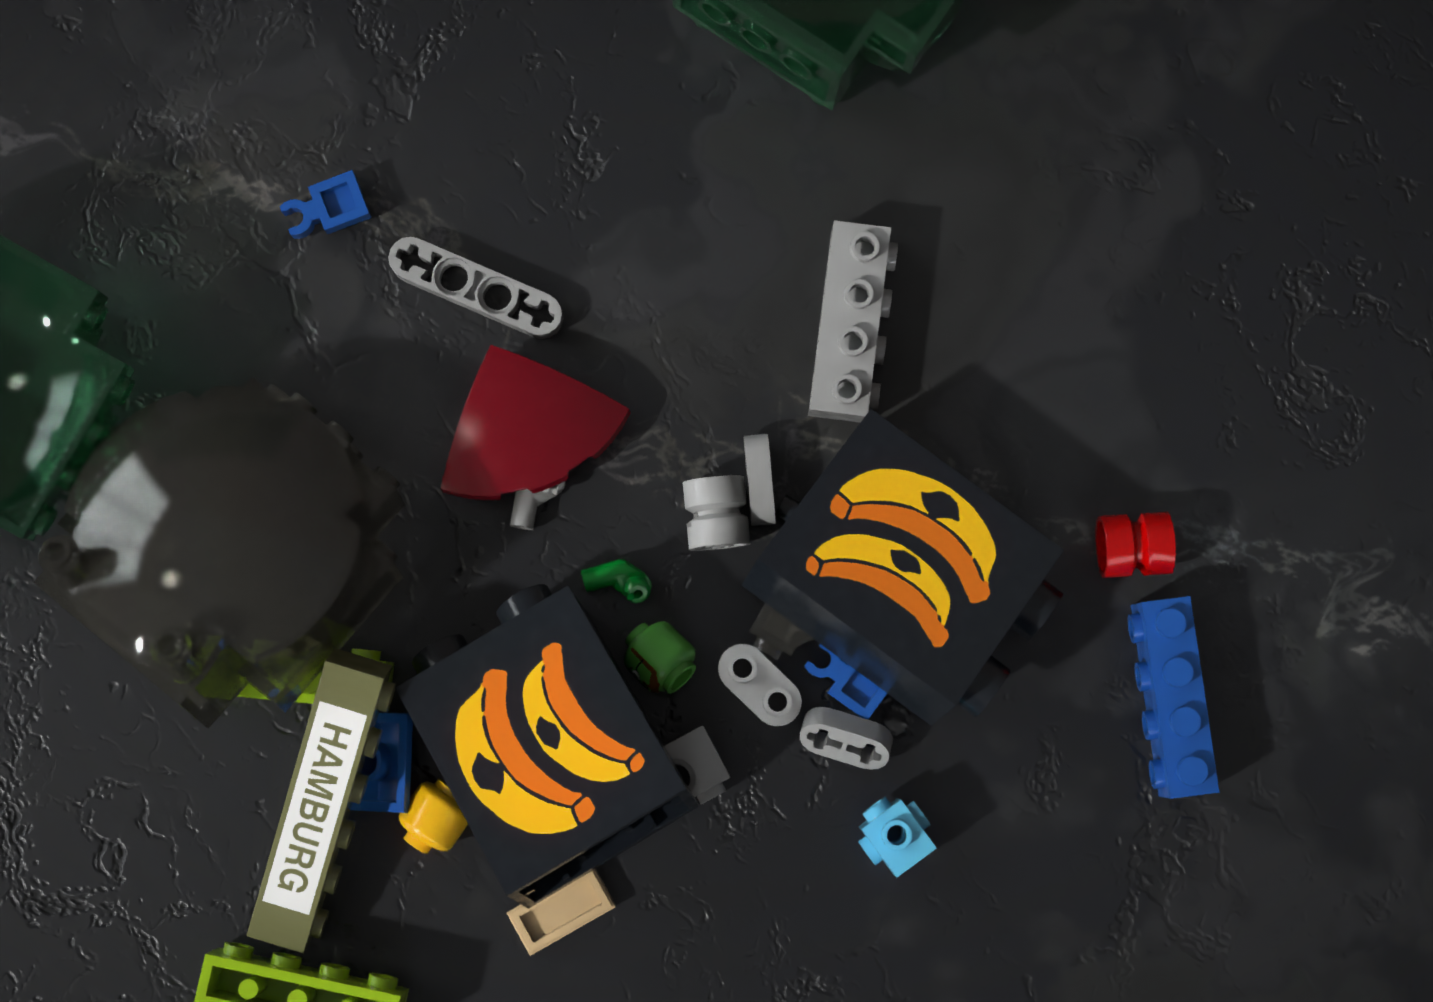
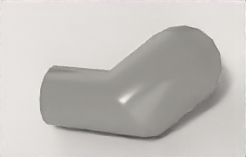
M565 481L538 493H532L528 489L516 491L510 526L522 530H533L537 507L561 493L565 487Z

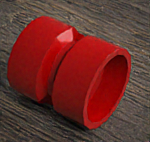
M1168 512L1141 513L1137 521L1133 522L1127 514L1098 516L1095 531L1096 556L1102 578L1132 576L1135 568H1138L1143 576L1173 573L1176 561V542L1173 522Z

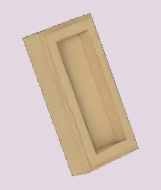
M594 869L528 909L520 904L509 910L507 915L531 956L615 908L616 904L597 870Z

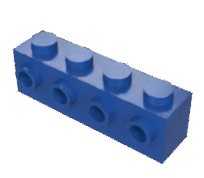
M1186 596L1131 605L1132 614H1128L1127 622L1131 642L1137 645L1139 662L1135 663L1134 670L1137 688L1140 692L1143 691L1146 711H1142V728L1145 739L1151 741L1153 760H1149V776L1152 787L1158 790L1159 797L1168 799L1220 793L1191 597Z

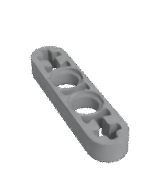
M401 238L390 249L388 256L390 267L398 278L408 284L534 338H550L557 334L562 327L564 318L561 306L554 297L419 238ZM414 249H418L419 258L429 265L434 266L435 257L441 259L433 268L432 281L427 282L425 281L429 276L427 270L413 265L409 272L404 271L405 265L400 260V256L403 253L410 255ZM454 266L462 267L468 274L466 285L458 291L445 289L441 281L445 270ZM494 285H503L511 291L510 303L500 310L491 309L485 304V294ZM521 294L528 295L524 300L527 307L540 310L543 304L548 305L549 314L554 320L551 323L543 322L540 328L534 327L535 321L533 317L521 310L519 311L518 320L511 317L519 308Z

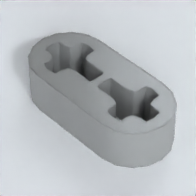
M768 434L744 436V451L751 526L772 525L776 521Z
M815 707L809 710L804 716L800 731V741L807 750L856 767L869 770L879 769L885 766L890 758L893 736L885 726L827 707ZM819 729L826 730L827 733L821 732ZM866 744H871V745H874V746H873V747H868V746H866Z

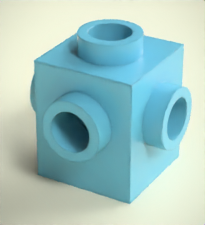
M885 796L862 813L866 821L858 827L865 837L859 840L858 843L875 866L883 860L896 877H899L937 849L924 831L931 824L914 801L906 806L899 798L890 803ZM894 825H899L901 828L900 837L895 841H889L887 838L888 830Z

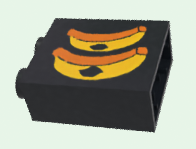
M870 409L757 559L742 586L932 726L956 705H959L976 718L993 699L1005 682L1011 669L994 658L992 653L1010 628L1025 639L1030 640L1054 611L1063 593L1044 578L1064 550L874 410Z
M545 584L534 585L514 594L496 612L502 625L470 644L460 634L450 635L433 642L421 650L412 660V666L417 675L395 687L503 890L509 898L528 909L699 807L590 616L568 585L554 594L551 593L549 587Z

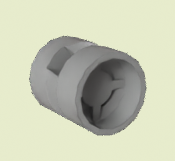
M714 476L683 482L685 510L694 515V519L687 523L689 550H717L751 544L748 517L741 514L739 510L747 504L744 476Z

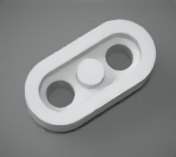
M737 644L728 648L722 654L718 664L721 681L760 720L771 726H783L789 724L797 717L802 704L798 688L758 649L747 644ZM738 659L748 660L752 666L750 675L745 678L736 676L733 672L735 661ZM775 692L782 693L787 700L786 707L779 712L773 711L768 705V698Z

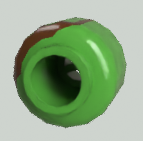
M659 621L648 626L646 623H642L626 638L625 643L628 648L624 656L625 667L648 691L653 693L663 691L670 694L674 693L685 685L694 674L696 665L693 663L695 649L672 624Z

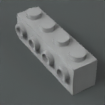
M837 220L833 222L808 416L860 423L870 409L877 412L881 383L872 382L874 364L883 365L886 348V336L878 335L880 317L889 318L892 300V290L884 289L886 270H895L898 243L890 242L891 227Z

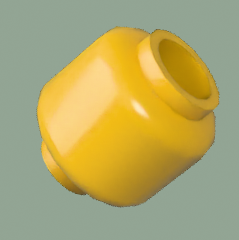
M440 778L437 779L435 784L432 782L421 783L410 797L408 813L399 814V821L407 830L403 839L424 854H428L431 848L439 851L450 850L468 825L449 787Z

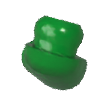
M617 559L581 570L587 593L611 586L627 597L628 601L635 604L646 601L650 596L652 585L649 577L645 572L627 560Z

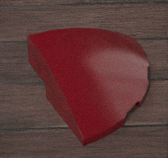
M490 345L463 408L440 489L443 493L461 498L500 500V496L503 493L525 489L532 493H538L566 481L568 479V472L581 464L588 457L597 459L622 430L631 414L630 409L559 371L519 354Z

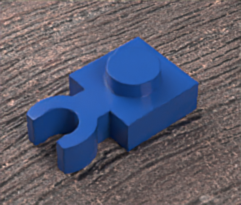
M353 170L309 186L308 189L312 197L310 201L303 202L298 199H291L280 206L281 212L285 216L295 212L303 214L301 224L288 229L294 239L307 237L312 233L315 225L322 223L327 234H331L372 218Z
M819 644V647L830 655L829 665L826 668H817L813 663L807 661L804 665L805 669L814 677H829L834 683L827 691V694L857 716L868 720L887 693L850 665L844 663L826 647Z

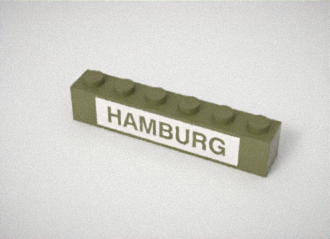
M337 648L325 660L246 935L247 937L303 954L313 937L321 939L330 912L322 908L326 893L334 894L343 866L335 864L339 848L347 850L356 821L348 819L352 803H361L369 780L368 775L362 774L366 757L372 759L375 757L383 730L375 728L379 711L387 713L394 696L396 684L388 682L392 665Z

